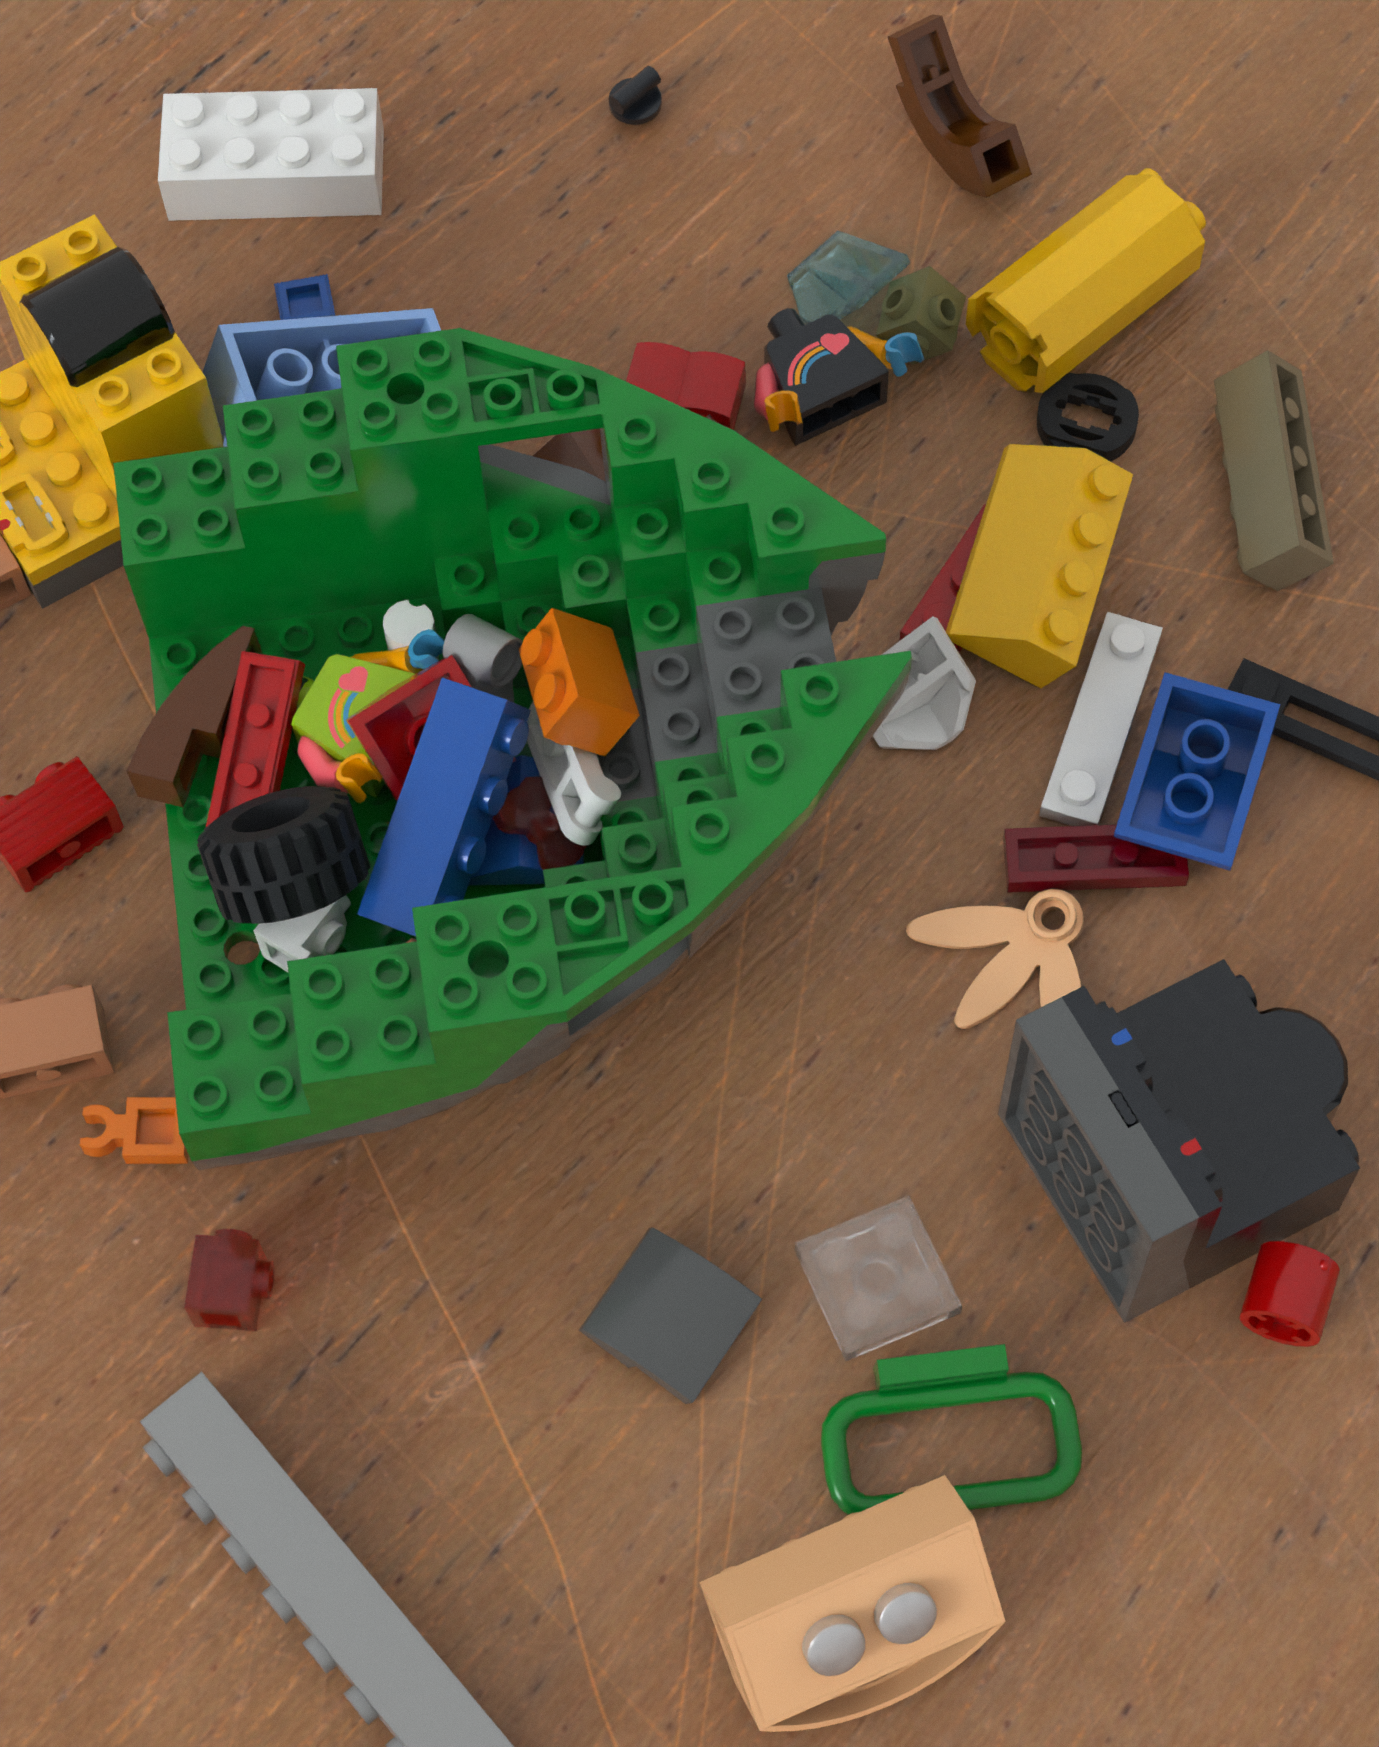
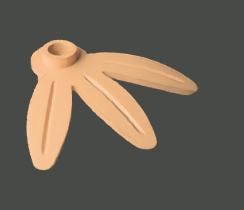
M1043 890L1029 900L1024 910L1002 906H964L926 914L907 924L906 932L911 939L937 947L973 949L1009 943L981 970L967 989L954 1017L956 1026L961 1029H969L1002 1010L1024 988L1037 967H1040L1039 992L1041 1007L1082 987L1078 968L1068 945L1075 941L1081 933L1084 915L1078 900L1064 890ZM1054 910L1062 912L1065 915V921L1060 928L1050 930L1043 925V919L1048 912Z

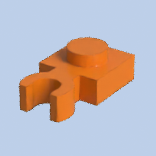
M127 1097L125 1114H114L110 1108L98 1104L83 1108L82 1115L87 1124L106 1125L105 1131L99 1137L80 1138V1147L84 1154L92 1157H102L112 1153L117 1147H123L122 1157L126 1164H188L189 1154L179 1135L176 1097Z

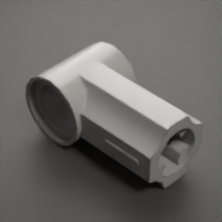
M465 614L458 618L446 635L443 644V657L453 655L472 688L514 702L513 679L522 666L518 649L523 641L473 614Z

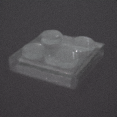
M910 1195L795 1242L796 1255L845 1361H849L961 1314L962 1304Z

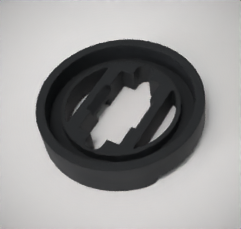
M1068 373L1043 392L1038 406L1037 431L1045 446L1087 448L1111 462L1125 453L1132 444L1136 434L1139 410L1134 395L1118 382L1098 374ZM1067 403L1077 406L1084 404L1101 409L1102 413L1114 416V424L1110 425L1109 430L1092 425L1088 429L1078 426V421L1062 417V411Z

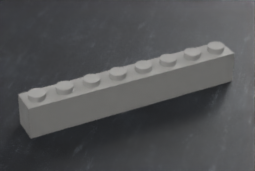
M202 1371L140 1421L151 1438L142 1447L165 1477H168L175 1470L178 1471L191 1487L182 1494V1497L205 1525L216 1518L230 1535L221 1545L245 1574L256 1567L268 1581L270 1586L261 1594L285 1624L296 1616L311 1634L302 1644L326 1674L337 1666L353 1685L343 1694L368 1725L379 1717L393 1734L394 1738L385 1744L386 1747H514Z

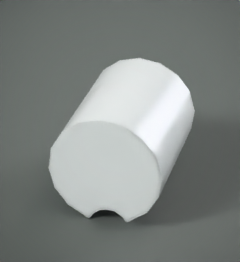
M404 600L391 606L384 615L383 628L388 650L409 646L412 639L424 630L430 629L436 632L432 612L425 604L416 607L411 605L409 600Z

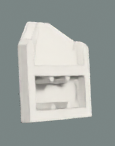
M932 616L882 654L911 651L912 654L911 670L904 692L873 735L879 747L883 749L937 750L953 741L964 730L976 680L938 618Z

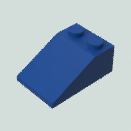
M1164 672L1114 837L1231 871L1272 737L1280 704Z

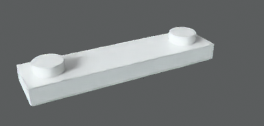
M1107 612L1054 766L1039 816L1071 826L1099 825L1161 638L1162 627Z

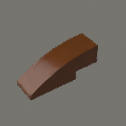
M241 626L216 645L183 677L162 703L142 735L126 770L138 797L184 808L202 756L207 755L220 758L241 652L263 654L254 628Z

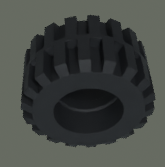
M296 787L254 798L218 817L204 829V832L197 839V846L222 917L227 920H233L236 923H273L293 919L322 909L359 886L358 884L365 880L370 869V862L349 797L346 792H341V789L333 787Z

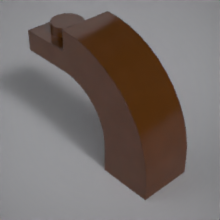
M932 14L888 36L903 81L896 85L903 106L925 147L955 183L972 194L987 198L1032 175L1016 124L998 121L991 117L979 105L968 88L941 15Z

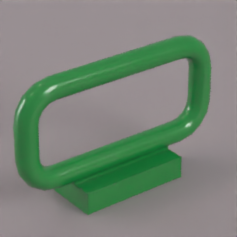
M1005 1344L879 1359L873 1367L876 1390L857 1392L841 1398L829 1409L822 1423L821 1448L826 1483L832 1500L848 1515L861 1512L903 1493L865 1495L854 1486L851 1478L846 1437L849 1426L855 1420L863 1417L1034 1397L1042 1400L1048 1406L1051 1413L1057 1452L1054 1467L1041 1475L954 1485V1489L969 1510L1040 1502L1060 1496L1074 1484L1082 1467V1445L1078 1419L1070 1393L1058 1380L1044 1373L1024 1371L1007 1374L1009 1367Z

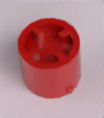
M1268 1241L1261 1244L1239 1316L1241 1323L1252 1332L1282 1344L1302 1347L1317 1345L1323 1333L1340 1273L1338 1264L1329 1256L1297 1243Z

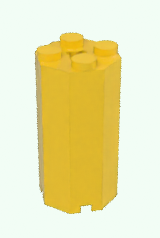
M1145 168L1137 175H1126L968 298L965 325L972 337L979 332L982 333L987 345L979 351L986 364L1017 391H1027L1035 385L1034 392H1045L1200 268L1205 240L1200 231L1206 227L1205 217L1195 204L1183 200L1165 185L1163 179L1156 171Z

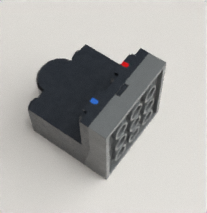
M1224 959L1116 1013L1113 1007L1108 1008L1105 1001L1096 1004L1085 986L1017 1019L1015 1022L998 1115L1124 1323L1257 1254L1261 1244L1268 1241H1282L1339 1211L1360 1169L1358 1165L1359 1155L1353 1141L1345 1131L1341 1129L1336 1131L1331 1124L1348 1086V1061L1339 1040L1321 1021L1301 1010L1275 1007L1258 1012L1256 1009L1257 999L1251 985L1244 976L1240 974L1235 976Z

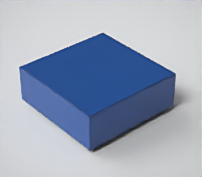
M328 274L274 284L280 320L335 316Z

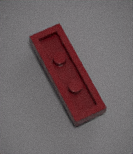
M1117 824L1006 828L1003 835L1007 893L1039 892L1047 889L1066 891L1186 886L1189 879L1188 860L1181 856L1115 838L1114 832Z

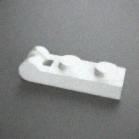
M533 702L529 708L531 712L527 720L529 725L527 742L562 832L569 840L583 846L590 845L594 842L602 828L600 818L602 815L613 811L621 797V791L612 780L604 776L597 754L570 745H560L544 738Z

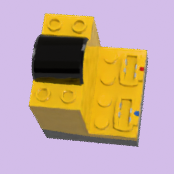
M95 214L0 262V292L25 360L0 372V534L19 564L29 589L42 609L123 566L113 463L223 447L224 442L205 375L175 333L170 317L141 265L127 249L115 245Z

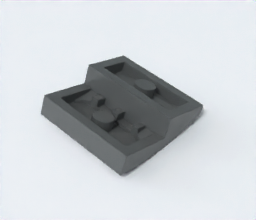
M651 1227L640 1240L579 1331L626 1367L636 1366L683 1403L689 1404L695 1401L762 1298L704 1257Z

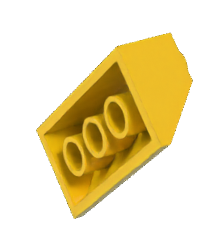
M1009 444L1006 446L1000 459L946 629V633L951 641L1041 689L1076 667L1133 474L1087 448Z

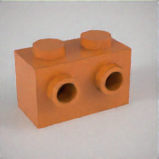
M551 608L537 627L529 631L518 650L544 738L560 745H570L606 756L640 716L612 628Z

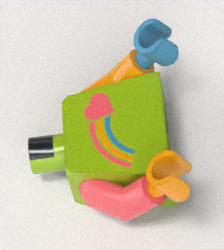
M428 629L418 633L412 639L409 646L359 653L354 654L352 657L339 654L328 657L315 680L303 676L296 713L293 716L291 726L298 743L297 755L317 786L341 789V792L349 793L357 803H362L367 798L365 792L377 798L385 784L382 779L383 776L371 762L346 720L395 685L438 662L436 657L443 653L445 640L434 630Z

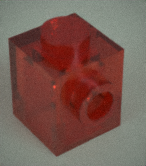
M220 1229L215 1231L214 1236H195L184 1306L194 1327L257 1331L261 1299L271 1298L275 1275L274 1262L267 1261L259 1239H252L249 1233L235 1229Z

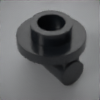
M646 66L633 78L624 79L612 88L609 94V108L616 119L626 124L640 125L653 120L659 114L662 106V97L657 87L661 83L658 72L653 67Z

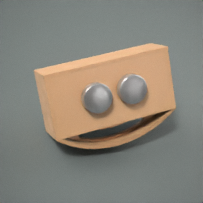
M945 1475L923 1485L911 1487L900 1495L861 1512L849 1514L836 1523L799 1539L787 1541L781 1547L740 1565L730 1566L719 1574L699 1582L734 1682L759 1731L781 1732L821 1728L866 1716L891 1706L934 1683L960 1665L1006 1622L975 1518Z

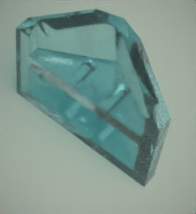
M837 230L787 275L793 291L800 317L804 323L808 324L827 314L835 315L842 319L857 311L910 264V260L907 254Z

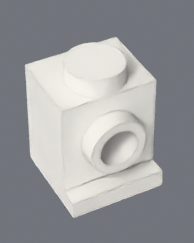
M345 895L322 909L300 917L258 924L253 931L263 957L288 972L287 961L334 954L346 934L347 922L344 913L351 905L349 898Z

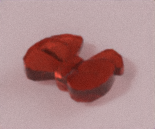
M525 777L520 786L512 789L507 794L503 807L494 815L493 819L497 828L506 834L526 835L528 840L537 846L538 861L542 870L575 865L583 855L585 848L590 845L576 844L564 835L556 815L549 811L552 804L543 784V778Z

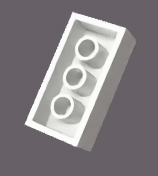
M377 88L163 94L158 184L168 221L382 215L384 127Z

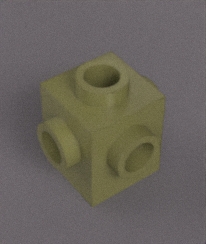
M931 266L890 281L887 295L882 303V313L876 336L881 340H889L897 334L914 333L918 338L925 360L952 351L957 339V330L966 296ZM911 361L909 363L913 365L919 362Z

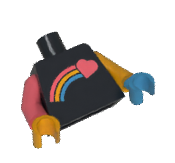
M792 308L784 309L775 314L767 326L774 340L769 341L764 347V365L756 373L754 407L759 415L768 420L771 432L778 431L779 424L784 422L792 442L797 446L887 403L888 369H892L897 377H901L907 372L905 363L911 361L921 363L925 360L918 338L914 333L906 332L897 334L889 340H881L855 327H846L837 316L828 314L805 325L796 310Z

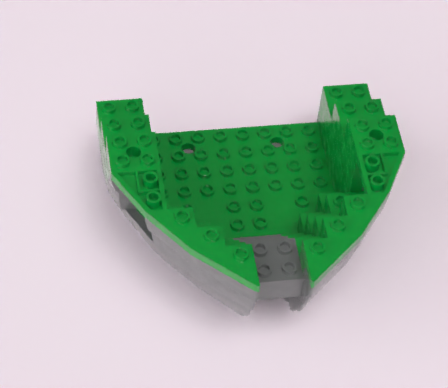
M462 328L337 345L336 350L342 388L223 405L227 447L113 463L123 566L149 638L156 713L183 677L216 645L241 626L255 629L264 655L300 660L305 664L303 676L315 680L328 657L339 654L352 657L354 654L388 650L383 628L384 615L397 602L409 600V603L413 606L419 607L425 604L431 610L436 633L444 640L451 626L458 618L465 614H473L522 641L529 631L537 627L551 608L610 627L613 630L640 714L606 756L597 754L604 776L612 780L619 787L621 797L613 811L602 815L600 818L602 828L594 842L584 846V864L543 870L545 884L470 885L467 887L463 900L413 907L412 912L416 936L357 914L397 802L386 784H384L377 798L365 792L367 798L362 803H357L349 793H346L349 797L370 862L369 874L365 880L358 884L359 886L346 894L351 905L344 913L347 922L346 934L336 952L330 955L287 961L288 972L264 958L261 950L258 956L247 964H235L228 960L230 949L237 943L252 941L258 944L253 931L258 924L236 923L233 920H227L222 917L197 846V839L206 828L220 758L207 755L202 756L184 808L165 803L186 1010L167 1012L179 1135L194 1166L198 1170L267 1160L325 1146L351 1136L389 1131L445 1111L498 1084L508 1083L560 1055L579 1038L660 984L687 955L690 959L779 867L904 692L911 670V651L836 662L831 638L838 622L848 621L858 607L865 593L868 580L878 579L886 552V534L728 427L595 367ZM600 429L605 481L580 469L491 444ZM443 653L439 655L438 661L444 659ZM522 664L518 674L513 679L514 703L529 709L533 703V698ZM293 729L280 790L317 786L297 755L298 743ZM526 742L523 750L517 756L533 757L528 742ZM411 938L416 939L415 942L406 943Z

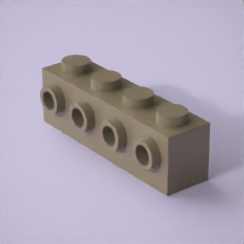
M1267 350L1214 380L1217 399L1215 414L1221 425L1224 445L1222 460L1229 477L1232 497L1230 500V511L1236 523L1239 543L1237 550L1239 565L1243 570V574L1276 591H1280L1334 564L1302 370Z

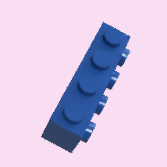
M442 677L361 901L358 915L416 936L412 912L413 907L463 900L471 876L480 869L484 861L487 849L485 837L491 820L505 803L508 792L506 779L514 756H517L523 750L529 734L527 720L531 710L507 699Z

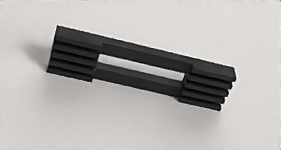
M1243 658L1227 690L1280 704L1273 735L1379 781V756L1288 717L1283 713L1285 707L1290 702L1379 741L1378 716Z

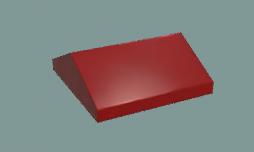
M453 655L445 657L395 685L346 720L371 762L383 776L382 779L396 802L400 796L442 677L471 687Z

